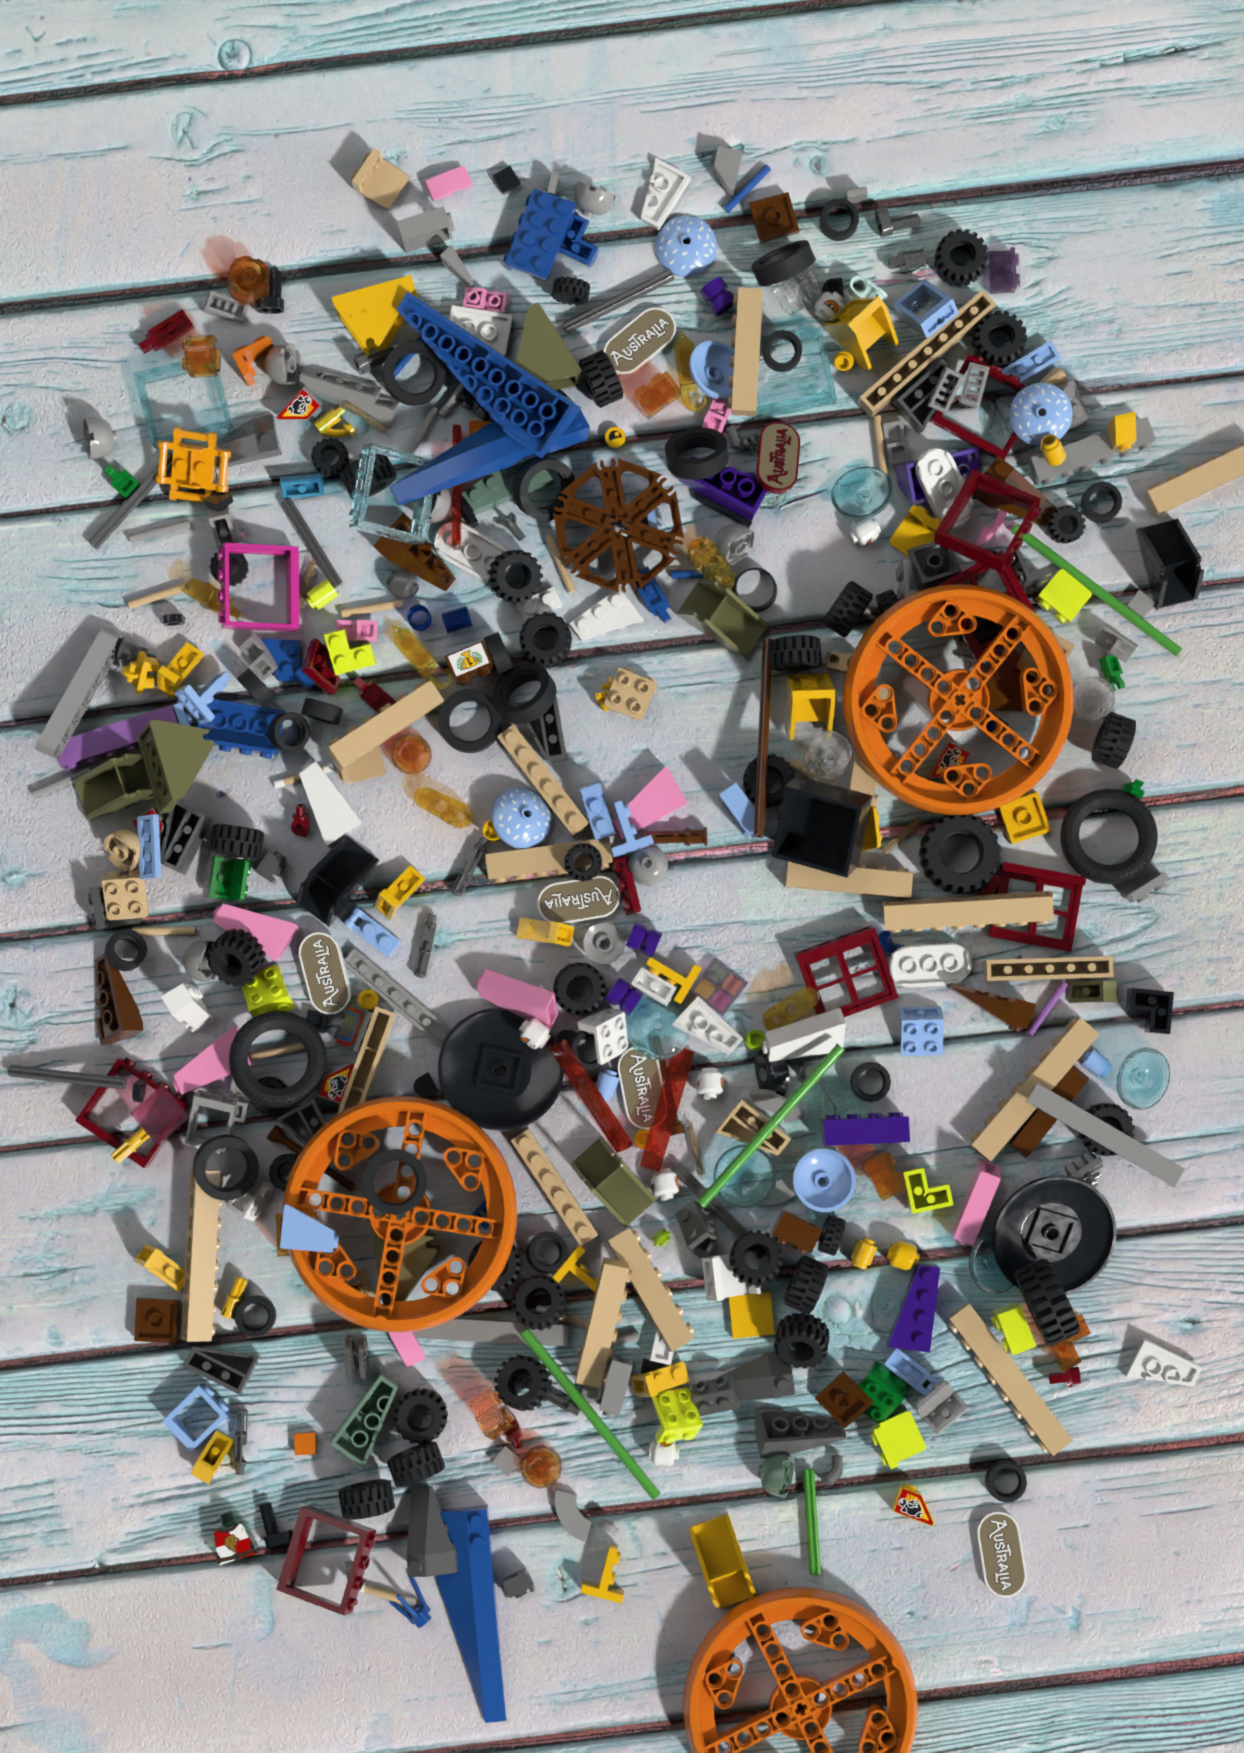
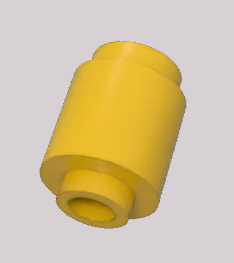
M1053 434L1042 438L1040 449L1046 463L1050 466L1060 465L1066 459V453L1060 439Z
M867 1237L858 1239L851 1255V1264L866 1270L871 1265L878 1248L874 1245L875 1241Z

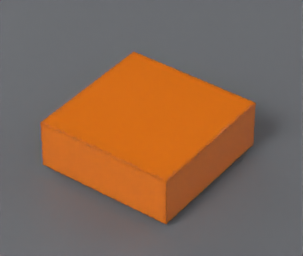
M316 1432L294 1433L295 1455L317 1453Z

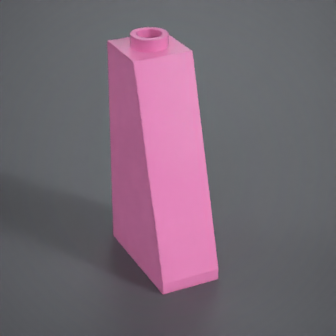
M667 766L628 804L631 814L628 820L630 825L634 824L637 833L688 803ZM616 817L612 821L616 834L614 836L616 839L620 837L624 841L625 838Z
M227 904L218 905L212 914L214 917L212 922L225 930L236 929L238 931L242 929L245 933H251V936L258 939L257 942L262 944V950L265 951L266 956L277 962L300 928L295 923Z
M488 969L477 980L476 987L480 997L528 1021L537 1018L551 1029L558 1015L554 992Z
M235 1026L229 1029L173 1075L175 1078L173 1085L177 1092L185 1095L231 1075L229 1052L239 1027ZM248 1053L249 1067L254 1065L250 1053Z
M979 1159L953 1230V1239L958 1244L963 1246L974 1245L1001 1180L999 1165Z

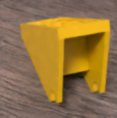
M408 275L331 298L339 319L363 352H365L366 356H369L371 349H376L379 352L389 348L405 321L404 317L396 309L407 292L417 297L412 275Z
M879 296L851 299L845 305L844 311L837 316L836 321H828L823 325L827 333L845 351L853 355L854 361L863 370L870 371L872 369L866 350L881 336L890 346L893 344L896 347L899 344L887 306Z
M828 673L786 674L789 739L794 740L795 722L825 721L827 739H831L835 708V688Z
M725 1513L688 1527L708 1591L717 1610L756 1596L757 1592L729 1514Z

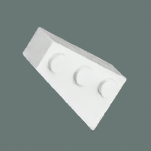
M182 983L161 996L170 1013L179 1022L185 1021L184 1026L186 1028L189 1027L193 1034L215 1021L201 999L204 995L198 986L195 987Z

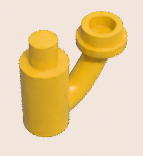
M341 406L336 410L332 408L313 423L321 435L324 434L328 437L347 435L354 437L356 433L350 423L343 424L344 429H331L341 420L340 416L346 413Z

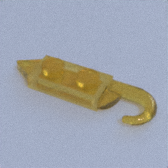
M680 331L673 349L682 402L688 410L698 412L705 407L707 397L703 396L702 402L699 405H693L690 401L689 393L698 389L689 371V358L695 347L694 341L691 342L684 332Z
M392 625L393 643L427 682L431 680L438 690L449 687L453 678L449 669L446 670L447 680L445 682H438L432 676L437 667L434 657L409 628L406 630Z

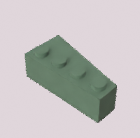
M525 462L488 474L462 493L463 500L466 504H469L474 515L514 500L512 493L513 480L518 469ZM547 470L538 472L532 478L528 488L529 494L554 484L553 478Z
M380 1370L330 1438V1444L363 1468H365L385 1416L398 1389V1382Z

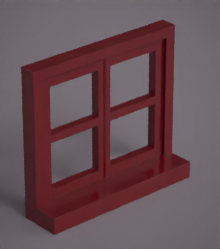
M1002 550L996 553L1000 557L1004 554ZM977 563L937 586L962 584L968 580H971L973 585H978L975 576L990 568ZM1006 566L1002 573L997 571L1007 589L1004 593L1022 602L1035 612L1012 567ZM947 605V610L953 616L954 608L951 605ZM966 618L961 621V627L964 630L970 628ZM993 622L998 632H1000L1002 629L1001 625ZM1012 628L1009 629L1007 637L1010 640L1015 639L1016 631ZM973 632L961 634L975 660L981 656L993 641L991 639L980 645Z
M1008 862L1001 863L999 872L1001 880L997 886L996 894H1007L1010 879L1036 883L1035 892H1043L1044 885L1071 890L1067 912L1053 910L1054 915L1066 917L1062 939L1036 935V922L1029 923L1028 933L1003 929L990 924L988 937L1072 952L1081 894L1086 883V877Z
M872 925L793 953L798 962L816 1015L828 1012L825 1010L819 990L845 981L852 1001L837 1007L841 1008L843 1017L899 998L875 927ZM869 943L876 965L850 974L843 952ZM836 955L843 977L817 986L810 964ZM878 969L885 990L859 999L852 978Z

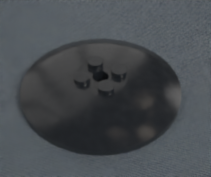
M504 1008L481 1010L461 1020L444 1040L438 1059V1079L443 1095L449 1105L470 1118L481 1128L494 1131H509L523 1128L540 1119L556 1101L564 1077L562 1053L552 1033L549 1032L551 1037L542 1049L539 1047L537 1049L530 1048L520 1040L521 1031L519 1028L526 1019ZM496 1067H503L506 1074L501 1077L497 1076L494 1069Z
M1052 1175L1042 1177L1025 1184L1015 1191L1000 1209L992 1232L994 1258L1004 1276L1017 1288L1019 1287L1014 1277L1016 1270L1040 1259H1048L1067 1295L1087 1286L1106 1267L1115 1247L1116 1221L1108 1201L1091 1184L1071 1176ZM1055 1228L1056 1234L1053 1237H1047V1231Z

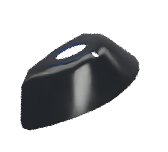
M761 1049L755 1058V1074L759 1089L776 1091V1094L784 1097L790 1082L788 1064L786 1060L769 1062L767 1054H764ZM761 1068H764L767 1074L765 1081L759 1075Z

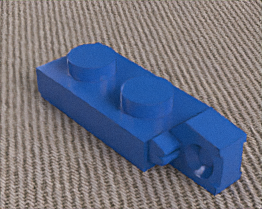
M647 566L638 571V573L646 574L650 569ZM655 577L641 589L639 582L636 581L637 590L650 612L654 616L659 614L664 623L670 621L671 617L667 612V609L670 608L669 601Z

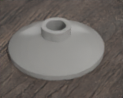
M598 923L592 926L585 934L583 946L586 955L592 961L598 964H610L617 961L623 954L625 938L621 930L615 925ZM602 940L608 941L606 948L601 947L600 943Z

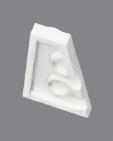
M656 158L641 220L660 230L689 184L691 177Z
M619 587L620 593L613 591L570 622L569 625L580 640L584 641L616 629L643 622L644 619Z
M699 996L671 1024L728 1055L743 1040Z
M1144 1338L1125 1376L1127 1378L1135 1377L1149 1381L1157 1380L1193 1387L1202 1370V1366Z

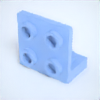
M941 1006L899 1007L901 1056L942 1055L944 1018Z

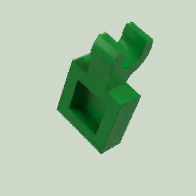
M109 464L103 469L113 479L110 485L125 499L140 484L124 469L118 473Z
M1109 655L1098 659L1105 679L1109 678L1107 683L1109 693L1116 691L1115 684L1118 690L1125 688V683L1120 676L1123 671L1118 658L1114 655Z
M1135 779L1134 782L1129 781V784H1122L1120 790L1130 793L1140 800L1145 792L1140 789L1144 782Z

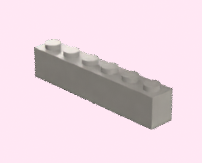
M1148 417L1136 420V442L1129 450H1112L1108 431L1063 446L1066 459L1058 466L1048 465L1043 453L1031 457L1028 464L1036 485L1042 483L1045 486L1053 483L1055 478L1061 476L1062 479L1071 477L1075 471H1088L1094 468L1093 465L1108 464L1113 461L1112 458L1120 456V459L1132 455V451L1138 449L1140 452L1148 450L1156 438Z

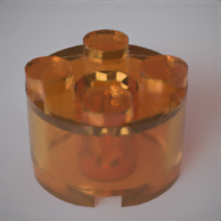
M241 256L235 259L229 268L226 281L227 291L230 296L243 306L255 304L260 297H264L267 293L270 279L267 265L258 258H250L251 256Z
M214 334L182 338V348L185 354V358H182V368L188 371L191 378L218 376L216 372H220L221 356L220 349H215L214 343H218Z

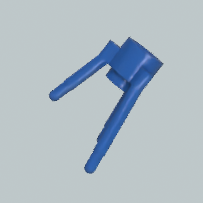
M409 1577L422 1608L418 1605L413 1609L400 1594L396 1595L397 1599L410 1613L393 1601L389 1603L403 1614L412 1625L415 1624L417 1628H421L431 1619L428 1613L431 1609L426 1604L415 1578Z

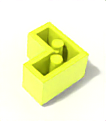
M345 628L324 634L335 675L376 664L371 642L350 647Z
M923 1167L901 1171L911 1214L954 1205L950 1185L945 1183L928 1187Z
M1014 1302L991 1311L993 1317H990L994 1329H997L1003 1335L1004 1339H1001V1343L1005 1352L1009 1351L1013 1356L1037 1347L1022 1307Z

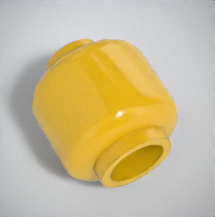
M898 1240L895 1244L892 1243L890 1245L887 1259H889L891 1266L909 1271L912 1266H917L920 1255L916 1254L917 1248L915 1245Z

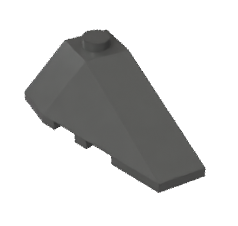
M273 414L248 421L217 440L216 443L218 448L231 450V457L228 458V467L282 455ZM217 456V470H218V469L220 468V457H219V456Z
M775 1351L767 1352L719 1376L732 1375L734 1379L733 1388L739 1401L795 1395L791 1365L789 1366L785 1361H781L779 1356H776Z
M778 1407L755 1408L756 1443L760 1458H769L777 1454L790 1455L842 1441L847 1437L844 1427L835 1418L820 1415L810 1417L802 1415V1412L795 1411V1413L785 1412L783 1408Z
M432 1486L412 1487L406 1555L408 1577H430L458 1572L456 1548L449 1539L447 1533L449 1529L447 1524L444 1525L440 1515L441 1508Z

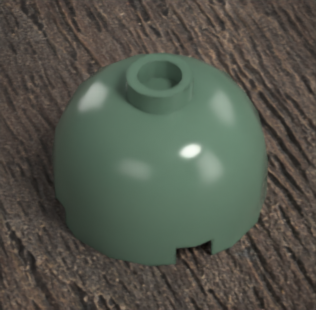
M787 1454L773 1455L765 1460L764 1465L759 1466L758 1477L761 1478L764 1490L769 1494L786 1498L788 1492H785L786 1486L791 1487L794 1463H791L790 1460L793 1459V1456Z

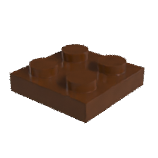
M789 192L749 202L750 212L760 244L799 233L800 230Z
M137 1298L134 1341L177 1343L180 1300Z
M844 1371L815 1397L844 1428L850 1425L874 1402Z

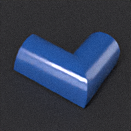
M573 214L559 253L587 267H591L597 258L599 249L582 240L590 221Z

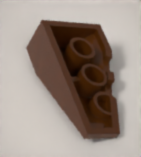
M998 456L984 474L1041 498L1039 506L1042 509L1037 519H1033L1032 523L1046 527L1045 524L1048 523L1046 519L1050 516L1049 513L1056 509V507L1014 467ZM975 489L972 494L984 505L1007 512V514H1013L1024 519L1028 513L1027 510L979 489Z
M403 512L373 547L388 561L446 592L456 578L441 558H437L433 553L432 549L434 547L431 543H426L421 536L422 530Z
M1003 664L998 667L986 682L990 696L989 708L997 711H1023L1019 679L1020 670ZM1026 674V680L1032 683L1035 677ZM1048 684L1042 688L1045 696L1051 693V687ZM1036 701L1030 702V711H1037L1038 703Z
M104 953L95 959L96 985L100 991L99 999H96V1006H100V1018H96L100 1045L133 1038L143 1031V1020L141 1019L140 1010L120 971L109 964Z
M953 983L948 985L950 990L1001 1023L1009 1025L1008 1029L1020 1032L1021 1029H1027L1036 1007L1035 1003L1011 997L1002 998L995 993H983L980 990Z

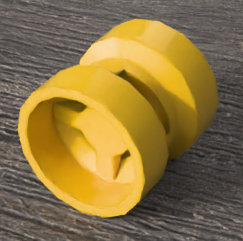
M492 820L487 821L483 826L485 838L490 842L501 840L493 828Z

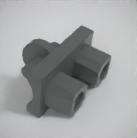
M1087 1151L1081 1156V1160L1085 1164L1084 1167L1079 1169L1074 1161L1064 1167L1067 1176L1084 1180L1096 1188L1098 1186L1096 1180L1102 1177L1098 1170L1103 1167V1161L1100 1156L1097 1158L1091 1151Z

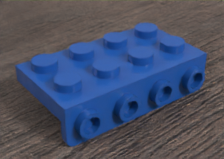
M534 189L532 195L529 194L526 199L525 206L527 208L525 213H521L518 225L520 226L518 231L512 235V246L510 251L507 250L505 253L504 263L507 270L511 271L514 269L548 281L577 205L575 202Z
M213 699L211 703L206 705L215 715V718L208 723L201 725L198 723V728L210 730L208 734L203 735V738L205 740H213L215 742L214 746L219 747L218 750L231 752V749L239 750V754L251 755L252 752L260 753L259 757L272 759V756H278L279 750L269 740L268 727L275 716L280 713H286L284 710ZM284 721L280 725L279 729L280 738L282 736Z

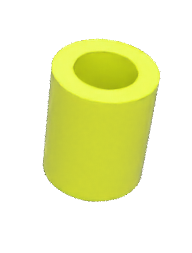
M325 579L307 592L309 597L306 600L312 609L317 607L319 610L339 595L330 582Z

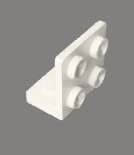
M604 1007L578 1021L579 1030L586 1031L588 1034H594L598 1064L602 1065L629 1049L624 1011Z

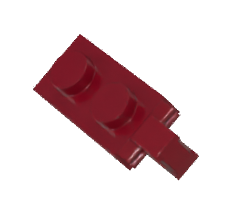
M181 309L148 330L149 333L145 335L147 339L138 345L144 354L153 349L156 352L195 327L184 310Z
M358 676L353 681L354 685L360 689L358 695L378 714L381 713L379 709L390 703L392 706L397 702L371 680L366 683Z
M626 857L613 859L612 870L617 875L616 884L618 890L621 891L623 910L626 911L627 916L641 912L633 874L628 869Z

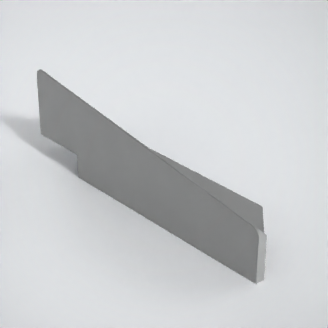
M324 369L317 370L315 375H309L304 372L300 374L299 389L306 385L319 398L338 407H345L344 405L348 401L351 405L367 413L366 415L379 421V424L382 423V425L388 427L387 429H391L400 402L394 398L380 396L382 387Z

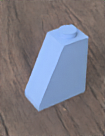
M284 1205L281 1249L333 1253L334 1248L338 1249L339 1235H335L336 1231L291 1205Z

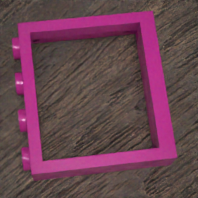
M224 543L217 553L218 561H221V569H218L217 576L218 582H221V590H218V602H221V611H218V623H221V629L297 631L299 629V547ZM229 553L286 556L287 624L229 621Z

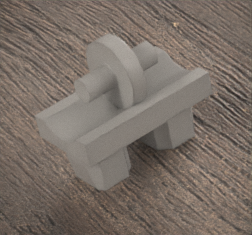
M1109 625L1104 627L1094 642L1124 663L1127 662L1138 646Z

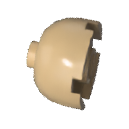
M120 829L105 838L104 850L108 849L110 853L108 858L115 867L122 871L128 869L131 871L139 865L140 843L138 833L131 829Z

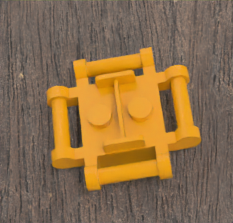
M174 427V441L158 440V475H155V482L171 484L170 500L177 501V499L204 503L203 499L212 495L213 490L222 493L228 492L227 472L228 458L231 457V450L216 446V432H209L208 434L182 430V427ZM182 438L206 441L208 444L182 441ZM167 449H173L171 476L166 475ZM217 456L220 457L219 483H216ZM179 485L180 487L205 489V494L179 491Z

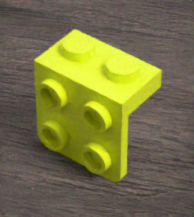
M1060 569L1035 600L1042 609L1052 613L1059 623L1067 626L1089 600L1092 593L1068 572Z
M277 964L260 970L249 983L241 986L252 1017L269 1011L289 1012L296 1008L294 1001L287 991L281 969Z
M682 1388L658 1392V1395L651 1397L661 1424L655 1434L657 1443L665 1442L669 1444L680 1439L691 1440L696 1437L703 1426L698 1409L691 1399L692 1393L690 1389Z
M904 1411L871 1426L873 1433L870 1436L875 1446L879 1445L882 1450L879 1456L883 1465L888 1464L890 1469L898 1467V1462L926 1449L924 1440L910 1411Z

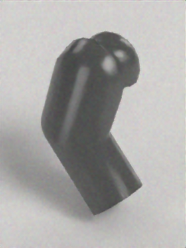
M735 425L726 428L728 438L733 447L742 451L750 449L753 444L750 437L739 436Z
M832 1455L831 1470L823 1472L821 1475L823 1483L832 1485L842 1476V1455Z

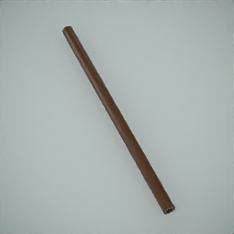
M771 638L763 639L753 835L757 838L764 837L772 677L768 643L773 640Z

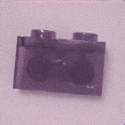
M1010 247L1009 251H988L990 294L1014 293L1017 286H1020V274L1016 273V266L1019 265V254L1015 253V247Z

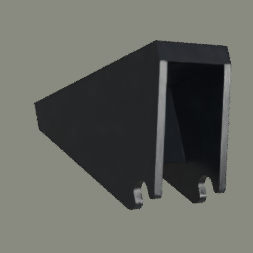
M1179 519L1137 528L1135 531L1153 599L1156 602V610L1197 600L1204 569L1202 570L1200 566L1201 556Z
M345 835L308 873L305 881L300 884L296 903L330 927L380 861Z

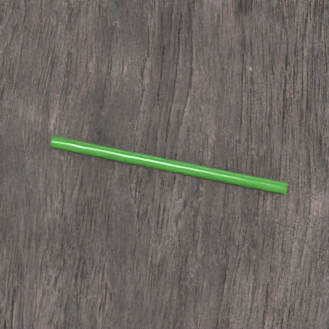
M1016 524L1011 532L1016 534L1020 525ZM1031 533L1028 535L1024 534L1022 539L1026 544L1059 569H1064L1090 590L1091 593L1173 655L1177 656L1182 648Z
M838 1043L700 1196L697 1202L705 1208L842 1055L845 1050Z
M528 1328L525 1329L520 1336L652 1500L656 1499L661 1494L660 1491Z

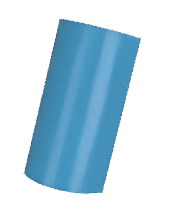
M322 473L280 477L283 499L324 495Z

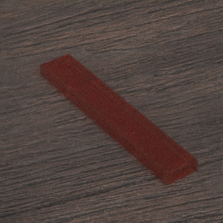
M453 424L452 447L462 441L460 424ZM462 484L452 487L453 550L461 549Z
M564 1039L549 1047L552 1055L616 1153L630 1148L633 1142L567 1041Z
M676 1045L673 1047L640 1159V1167L655 1172H660L694 1051Z

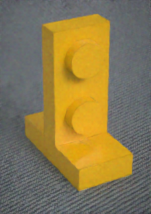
M186 642L167 667L162 665L157 671V688L175 699L176 695L174 692L204 657V653Z
M410 865L387 890L384 889L379 894L374 907L388 920H391L398 908L419 888L426 878Z
M520 917L516 938L571 947L574 927L560 922Z
M651 957L646 963L649 967V972L656 976L662 974L667 977L666 981L675 987L678 984L681 986L673 1000L680 1005L702 969L695 964L687 978Z
M145 1244L134 1262L147 1269L177 1292H180L184 1287L185 1270L166 1257L156 1247Z
M580 1245L552 1276L559 1283L570 1270L594 1292L596 1291L599 1277L594 1279L588 1274L590 1270L583 1263L579 1265L576 1263L586 1251Z
M684 1361L644 1374L637 1373L630 1376L636 1397H653L658 1395V1392L690 1382Z
M609 1544L600 1583L595 1584L583 1580L580 1593L622 1604L624 1591L608 1587L609 1585L613 1586L616 1574L612 1572L614 1564L618 1565L621 1552L618 1551V1545Z

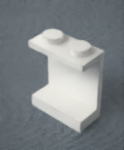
M756 1251L745 1252L743 1259L746 1265L752 1269H758L759 1261ZM730 1254L702 1258L707 1301H720L727 1297L745 1294H761L760 1288H755V1285L747 1287L746 1283L743 1282L741 1284L738 1282L739 1279L735 1278L732 1274L733 1271L730 1270Z

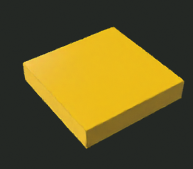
M1038 792L1018 798L998 808L1010 844L1051 832Z
M770 1291L761 1292V1294L728 1297L733 1339L775 1334Z

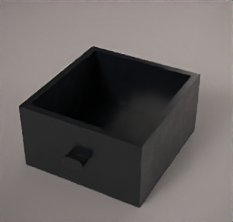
M795 776L785 786L782 805L777 814L778 825L771 857L848 878L859 864L873 796L803 776Z

